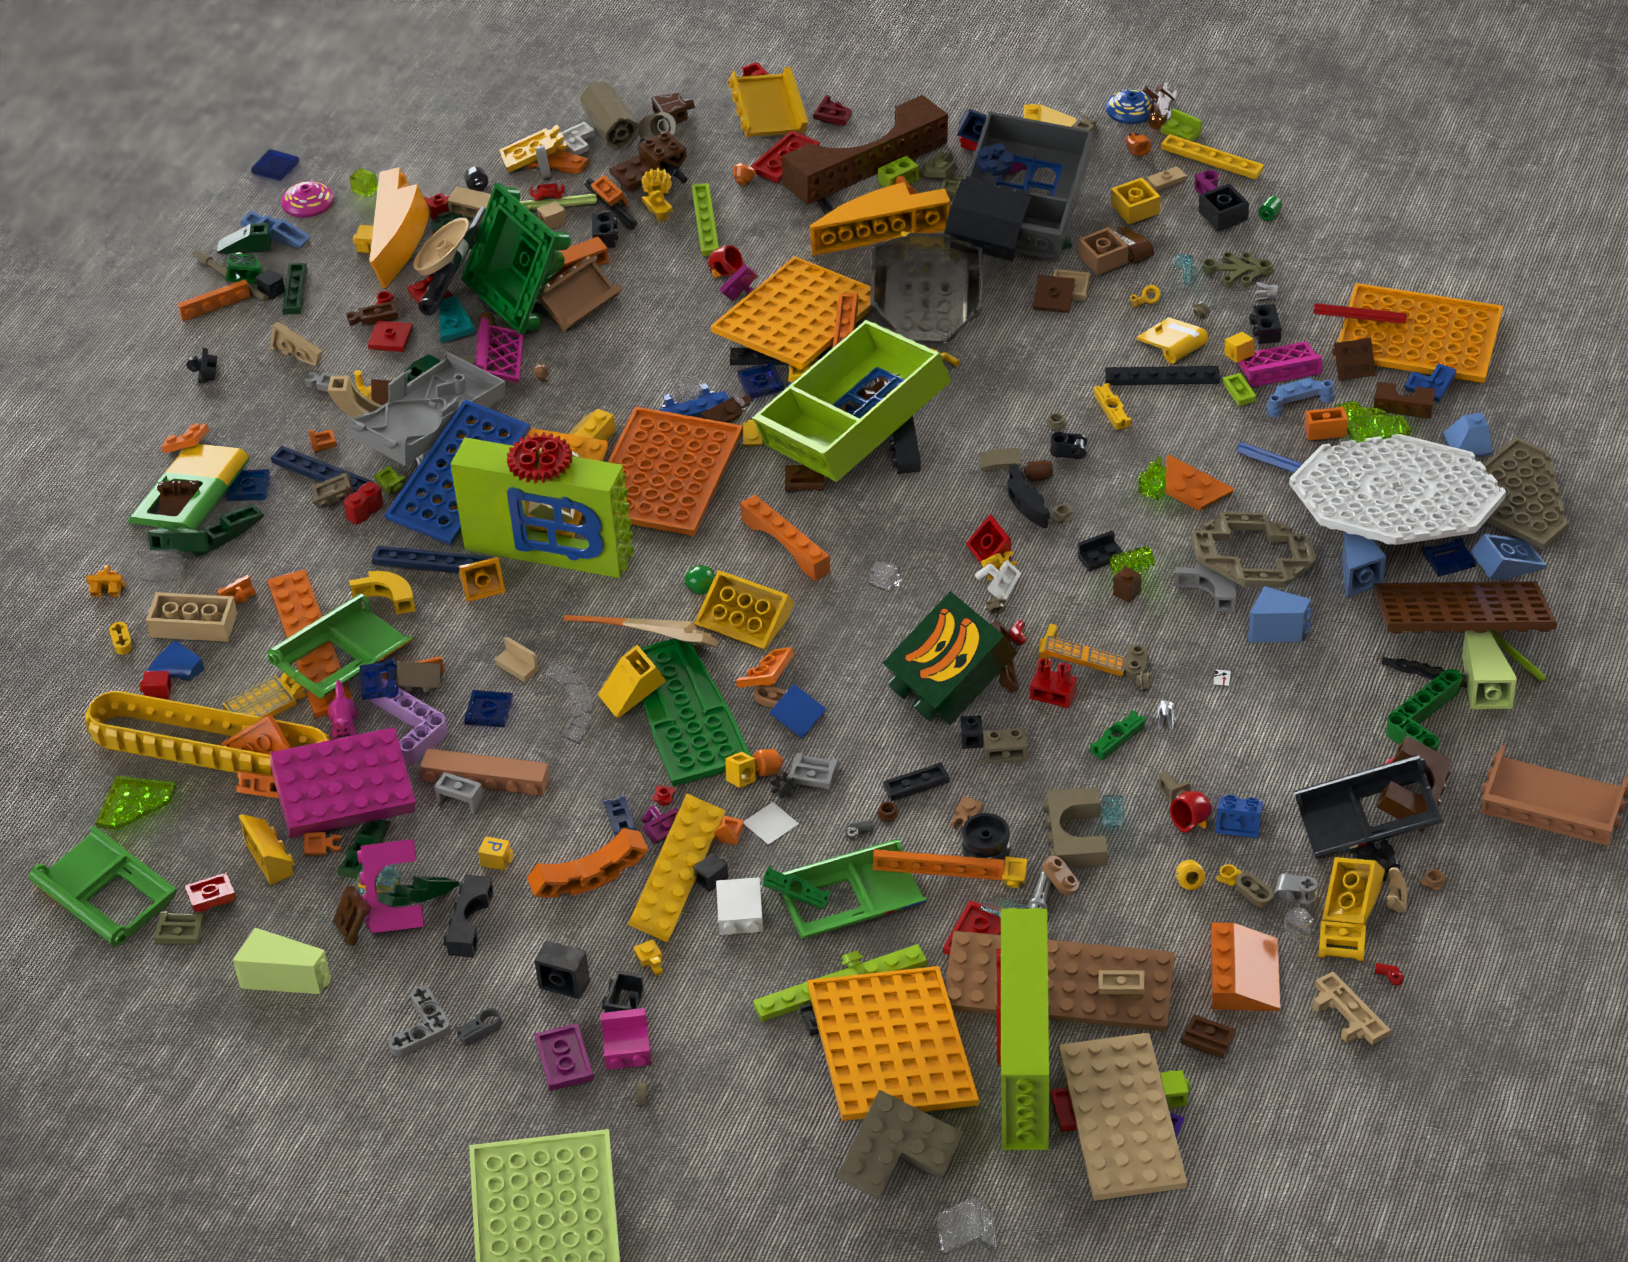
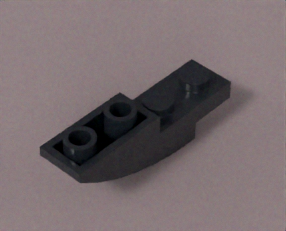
M1017 464L1009 465L1007 487L1008 496L1012 503L1030 521L1042 528H1048L1050 512L1048 507L1045 508L1043 496L1039 495L1036 488L1030 489L1029 484L1025 483L1024 473L1019 470Z

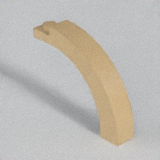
M350 376L330 377L328 393L335 404L353 418L373 412L382 406L364 396L352 383Z

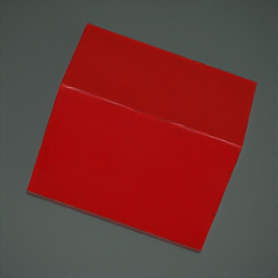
M989 514L966 542V545L981 563V561L997 553L1002 556L1006 551H1011V538L996 519Z

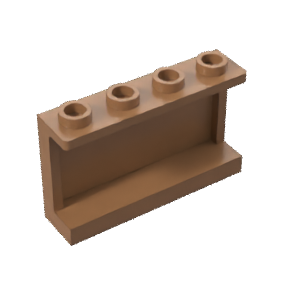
M596 256L592 258L586 257L580 262V266L576 267L574 265L567 271L568 274L565 276L559 275L554 279L552 285L548 283L540 289L541 293L537 297L564 332L611 301L622 291V287L619 284L613 286L596 265Z

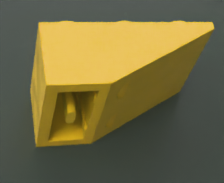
M636 645L620 658L598 696L618 719L665 683L666 680L647 655Z

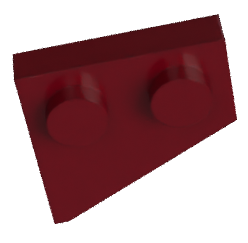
M825 95L813 113V117L815 120L846 126L852 117V110L842 106L838 101L834 103L830 100L829 95Z

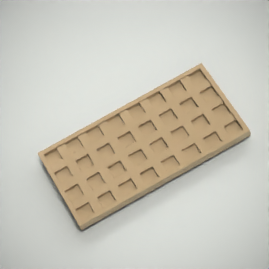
M1142 1033L1060 1044V1057L1093 1201L1187 1188V1179L1150 1034Z

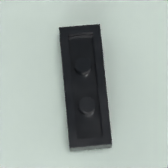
M940 762L883 781V788L890 801H894L949 783L950 778Z

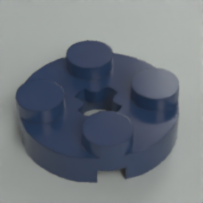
M996 143L995 145L978 150L977 166L983 173L987 174L989 172L992 173V176H1000L1006 174L1011 169L1013 155L1007 148H1004L1003 144Z

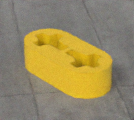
M124 622L113 623L109 631L114 649L118 654H127L133 649L128 627Z

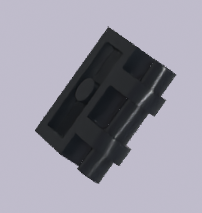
M1388 840L1380 842L1381 849H1376L1374 843L1352 849L1354 859L1374 860L1385 869L1383 881H1386V874L1389 873V869L1393 867L1400 869L1399 861L1394 857L1393 846L1389 845ZM1386 858L1387 863L1382 864L1380 859Z

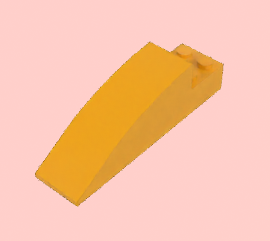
M400 167L380 172L369 262L383 289L388 287L409 261L424 233L430 214V209L418 185L409 186L405 173H402Z
M905 182L872 191L840 205L810 225L811 254L815 256L901 239V231L920 234L944 231L951 206L950 199L945 188L910 195Z

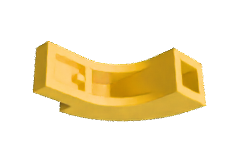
M369 571V577L349 580L352 597L358 594H363L366 597H386L394 603L396 615L416 611L411 586L404 578L395 573Z

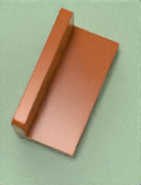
M605 175L591 184L592 189L609 206L612 207L618 201L626 207L629 206L623 192Z

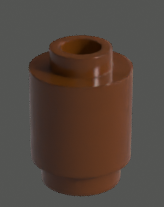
M1046 460L1027 462V466H1024L1025 478H1028L1029 481L1048 479L1053 476L1052 462Z

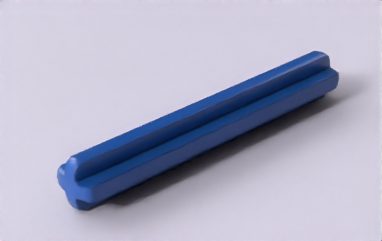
M1240 442L1237 447V452L1293 473L1303 465V463L1244 442Z

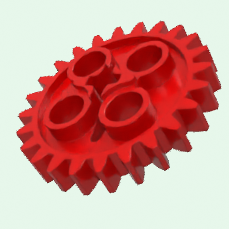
M545 432L541 436H538L537 433L534 434V437L527 435L526 440L519 438L520 443L514 442V447H509V453H507L509 471L513 472L514 477L519 476V480L526 478V483L530 482V480H534V484L538 480L545 483V479L553 481L554 476L560 478V473L566 474V469H570V463H572L570 444H566L565 439L560 440V436L553 438V433L549 436H546Z

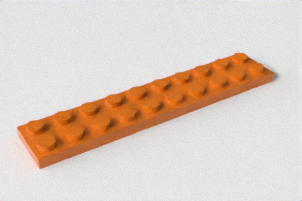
M305 569L267 579L268 587L286 638H289L322 617ZM332 642L325 643L295 662L298 671L314 683L321 682L341 669ZM346 682L343 684L344 696L353 701ZM304 688L315 719L327 716L329 704L336 698V691L334 690L323 698H319Z

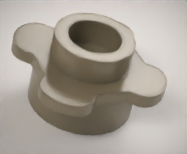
M1060 504L1054 508L1055 514L1052 516V519L1056 522H1070L1073 509L1068 505Z
M1000 597L991 598L986 601V605H988L986 610L990 614L1004 612L1006 599Z

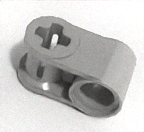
M1284 873L1278 876L1274 896L1283 903L1313 905L1318 899L1315 892L1318 888V882L1310 876Z

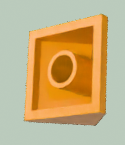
M498 557L459 566V576L467 602L505 593Z

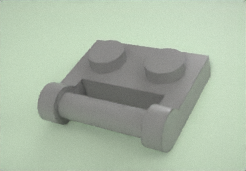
M797 753L788 778H795L791 782L792 784L830 790L835 772L838 770L839 759L832 758L828 760L804 756V753Z

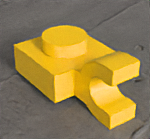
M653 939L633 947L634 954L642 967L649 965L655 976L663 973V969L660 966L663 959L662 952Z

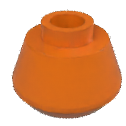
M738 163L733 166V178L740 185L750 183L756 176L755 169L748 165Z

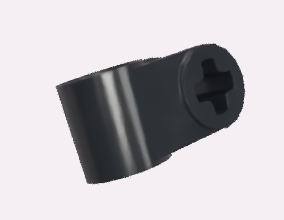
M1055 432L1051 435L1050 454L1057 458L1082 459L1086 455L1087 437L1083 434Z

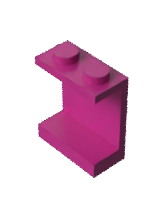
M645 1008L600 1013L606 1070L651 1065Z

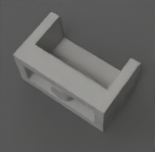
M444 772L434 786L437 803L440 804L449 796L468 802L470 812L476 814L484 802L482 784Z

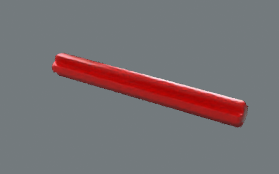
M1315 303L1313 313L1317 315L1405 324L1407 314L1402 312Z

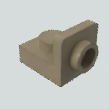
M1167 770L1159 773L1158 788L1170 804L1181 793L1190 791L1191 784L1188 781L1178 784L1177 780L1171 777Z

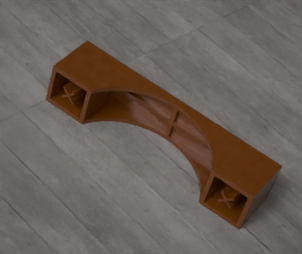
M918 96L895 106V125L885 136L874 142L851 148H829L810 143L783 155L782 185L809 205L878 174V168L906 155L912 159L946 144L948 138V114L925 96Z

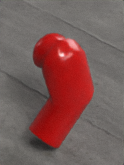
M1017 620L1009 630L1010 639L1019 646L1026 642V637L1023 636L1022 632L1025 623L1021 620Z
M1376 963L1375 974L1385 975L1396 986L1404 982V975L1397 966Z

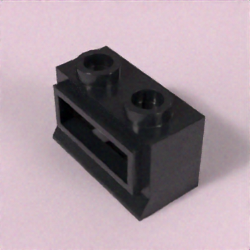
M616 971L614 979H611L609 982L608 996L603 998L602 1009L605 1010V1013L637 1009L644 991L643 976ZM622 990L630 991L629 999L625 1006L617 1005Z

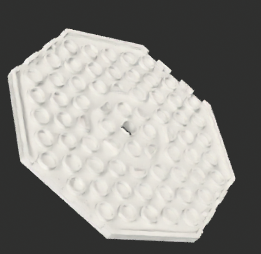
M1394 434L1388 439H1382L1381 436L1366 438V442L1356 443V440L1340 442V445L1332 447L1330 444H1322L1290 477L1289 485L1320 525L1326 526L1329 529H1337L1348 534H1356L1367 539L1383 541L1385 544L1394 545L1476 533L1506 497L1505 489L1498 486V481L1492 474H1487L1486 467L1480 461L1477 462L1475 460V455L1472 452L1402 434Z

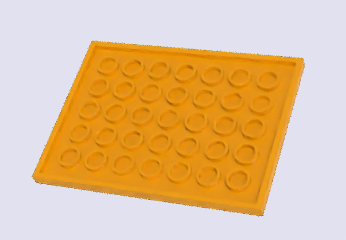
M1355 283L1348 307L1406 313V323L1399 324L1345 318L1338 342L1371 338L1374 366L1432 375L1439 363L1456 369L1455 379L1485 383L1503 313L1502 305Z

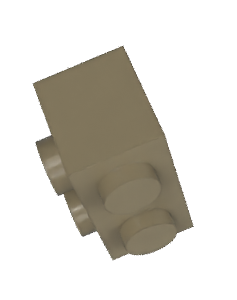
M397 661L395 686H401V689L404 691H413V687H421V691L433 692L434 688H439L440 663Z
M1025 728L983 731L985 763L1027 761Z

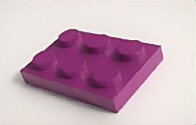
M578 1023L534 1033L549 1091L594 1080Z

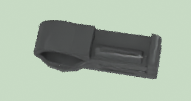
M487 1008L475 1015V1019L459 1028L456 1026L455 1030L463 1045L468 1046L482 1037L497 1031L502 1025V1019L496 1009ZM487 1017H497L493 1023L483 1024Z

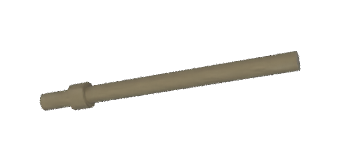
M198 250L193 252V256L201 260L202 264L212 267L226 277V268L215 262L211 256L203 254ZM248 283L251 294L264 302L268 300V295Z

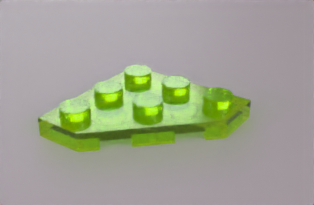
M1356 401L1335 405V408L1344 407L1348 418L1347 432L1352 440H1356V443L1366 442V438L1381 436L1382 439H1388L1394 434L1411 435V428L1403 416L1397 414L1395 417L1385 414L1384 410L1374 407L1368 409L1360 406V403Z
M115 776L96 819V827L118 830L170 804L177 788L176 783Z

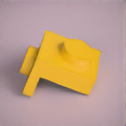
M753 420L743 422L744 447L763 446V439Z
M1005 857L1004 875H1002L1003 884H1007L1009 888L1025 886L1028 862L1026 858Z

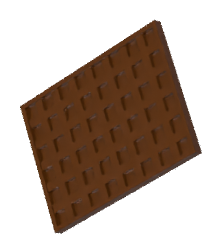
M1537 581L1373 584V591L1386 629L1394 634H1400L1403 631H1411L1416 634L1423 633L1424 631L1464 633L1466 630H1474L1478 633H1484L1487 630H1495L1500 633L1507 632L1508 630H1516L1518 632H1528L1529 630L1549 632L1556 629V620Z

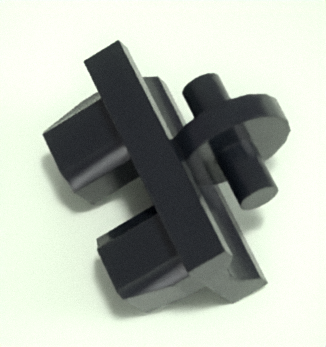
M203 348L201 359L194 356L187 360L186 366L190 371H199L198 383L203 384L204 379H215L218 356L209 355L208 349Z

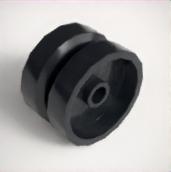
M979 813L971 816L964 823L962 828V850L964 857L994 858L1005 861V857H1008L1010 853L1009 825L1002 817L991 813Z

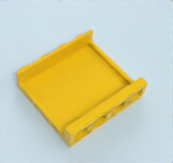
M785 67L782 74L737 77L736 72L732 71L731 77L728 79V87L732 90V100L736 103L737 116H740L741 129L744 130L746 137L788 134L791 130L797 133H805L808 119L791 67Z

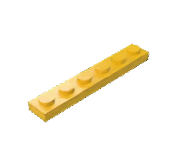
M1171 134L1161 143L1162 150L1256 180L1264 171V164Z

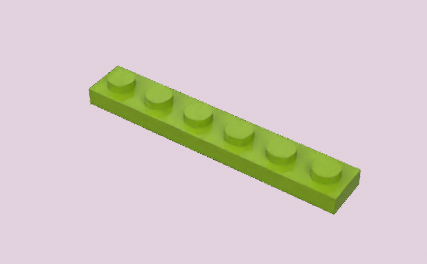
M709 183L691 185L701 256H710L719 246Z

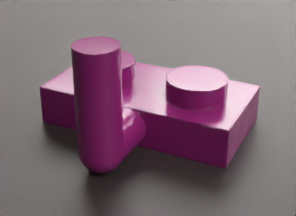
M744 264L719 290L730 300L734 301L743 291L747 294L753 291V288L749 285L758 275L753 269Z
M652 805L643 816L642 821L645 825L642 829L654 845L667 838L679 810L677 808L662 815L658 808Z

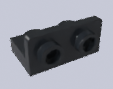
M1112 530L1078 543V558L1089 572L1124 559V552L1115 542V533Z

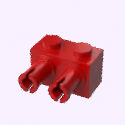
M1045 658L1039 659L1038 668L1030 683V699L1070 708L1077 692V677L1070 676L1071 666L1067 663L1065 669V663H1060L1057 667L1058 672L1051 671V661L1047 659V665L1045 664Z

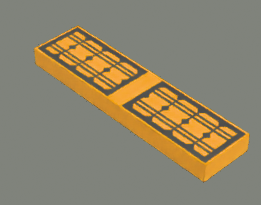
M1047 635L1043 650L1044 655L1122 677L1126 657Z

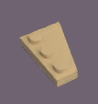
M278 321L273 325L269 349H280L282 354H293L298 360L314 366L320 363L322 350L318 346L313 345Z

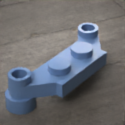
M1310 377L1276 386L1275 393L1269 397L1267 414L1270 417H1279L1282 414L1283 404L1319 395L1321 402L1330 403L1334 400L1335 391L1333 390L1334 383L1331 380H1324L1323 382L1312 380Z

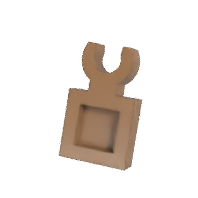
M963 796L955 809L952 828H955L957 824L964 825L971 816L981 813L983 802Z

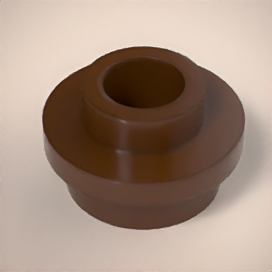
M883 802L877 810V815L882 821L889 822L898 817L899 810L894 803Z

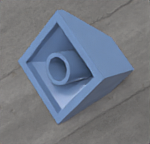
M1483 412L1463 415L1443 432L1444 439L1450 447L1470 451L1475 455V458L1492 455L1489 426Z

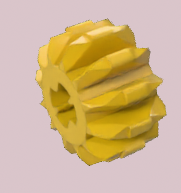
M651 168L650 172H645L642 177L643 190L648 193V196H650L652 191L657 190L663 194L668 193L672 186L670 174L666 173L665 169L660 171L659 168L657 170Z

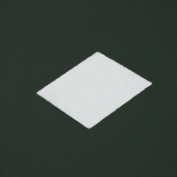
M774 802L744 821V824L768 845L799 825L798 822Z

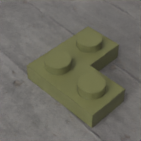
M936 153L919 170L920 177L947 178L957 169L955 163H950L954 160L952 153Z

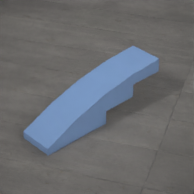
M252 210L241 219L240 223L243 227L255 223H269L272 241L292 247L301 248L311 238L309 234L282 218L277 221L267 214L262 217Z

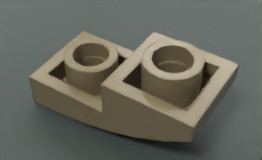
M1018 448L995 449L979 453L980 468L983 472L1000 467L1007 471L1009 470V465L1017 464L1018 467L1022 466L1021 450Z

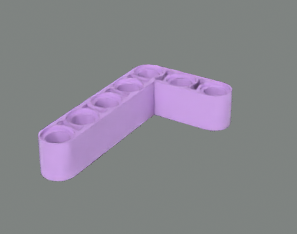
M381 677L369 680L367 685L371 702L414 727L412 731L399 741L405 764L412 765L418 762L425 755L427 749H433L448 735L446 718L442 713Z

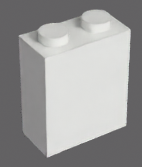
M760 877L716 881L720 935L763 932Z

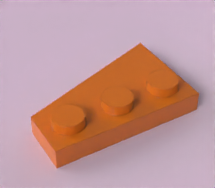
M555 148L556 152L547 155L549 167L558 169L559 172L580 174L589 165L588 158ZM538 161L527 164L526 169L539 167Z
M792 647L773 649L759 661V666L750 668L747 671L745 678L739 677L736 680L737 687L771 686L775 684L794 655Z
M272 714L221 743L225 747L268 755L274 751L291 748Z

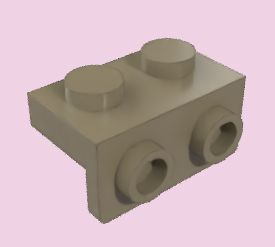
M346 472L312 486L315 496L312 502L322 509L328 508L336 502L344 501L349 495L354 493L350 475Z

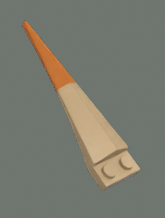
M564 615L563 619L565 621L602 623L640 629L676 638L697 646H718V639L711 637V633L697 630L693 621Z

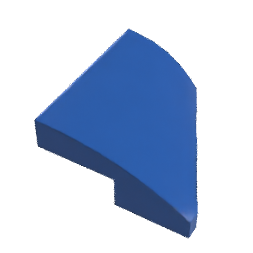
M175 640L158 655L148 668V671H169L170 678L177 677L181 680L190 681L204 671V666L199 656Z

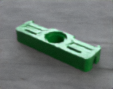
M1131 710L1129 716L1121 722L1117 721L1104 731V735L1094 744L1090 743V752L1099 759L1104 760L1145 727V717L1142 715L1137 716V712ZM1119 732L1122 733L1123 736L1114 737L1112 734Z
M772 866L766 869L761 882L762 886L819 910L826 906L827 899L830 896L829 889L825 892L809 885L810 881L791 873L787 876L771 869ZM793 882L799 883L802 888L801 892H792L790 884Z

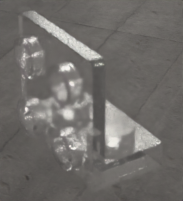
M977 1196L937 1214L941 1250L944 1255H948L974 1242L982 1245L988 1251L997 1248L992 1209Z

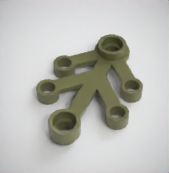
M1224 252L1222 261L1233 264H1217V261L1213 258L1204 259L1202 263V270L1208 275L1214 274L1215 271H1234L1229 275L1223 276L1222 284L1226 287L1232 286L1233 280L1246 272L1252 273L1241 277V285L1243 287H1250L1252 280L1260 275H1270L1274 271V266L1270 260L1262 259L1259 261L1249 252H1243L1241 260L1235 257L1232 252Z

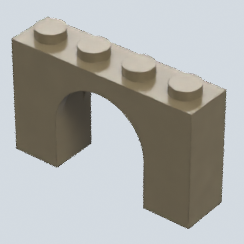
M1098 787L1047 791L1046 800H1043V812L1048 813V816H1045L1046 829L1050 828V832H1047L1048 845H1052V848H1049L1050 856L1060 857L1069 869L1107 866L1108 850L1105 835L1077 837L1068 834L1062 829L1065 823L1074 819L1100 817Z

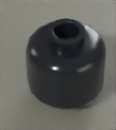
M471 167L464 175L465 183L471 190L481 192L488 185V176L480 167Z

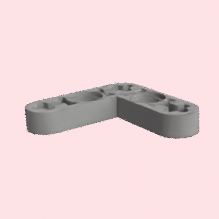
M424 985L414 987L410 993L412 1004L423 1022L395 1034L389 1039V1049L393 1056H405L444 1038L450 1033V1024L447 1016L430 989ZM419 995L425 997L424 1003L422 1002V999L419 997ZM430 1008L436 1010V1012L431 1015H427L424 1013L427 1009ZM437 1020H438V1023L440 1024V1026H441L442 1028H439L438 1026H436V1023H435V1022H436ZM417 1033L425 1034L422 1039L414 1038Z

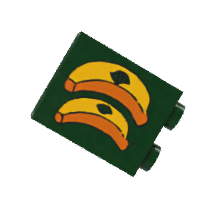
M949 591L883 662L884 666L893 675L886 683L902 699L913 693L918 698L913 707L929 722H932L938 715L951 725L1018 652L1000 631Z

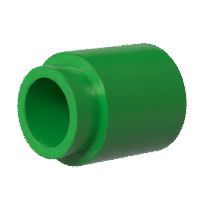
M1276 196L1268 197L1258 210L1259 216L1266 221L1273 220L1282 208L1281 200Z

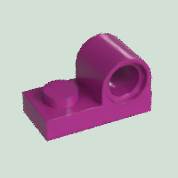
M1213 170L1195 174L1194 189L1199 194H1203L1218 188L1219 174Z

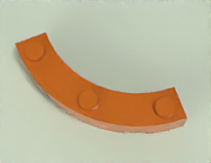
M623 828L613 840L588 856L558 864L537 863L528 875L527 880L536 897L557 898L560 894L570 893L571 896L599 888L621 876L620 872L626 867H633L645 855L648 847L641 832Z

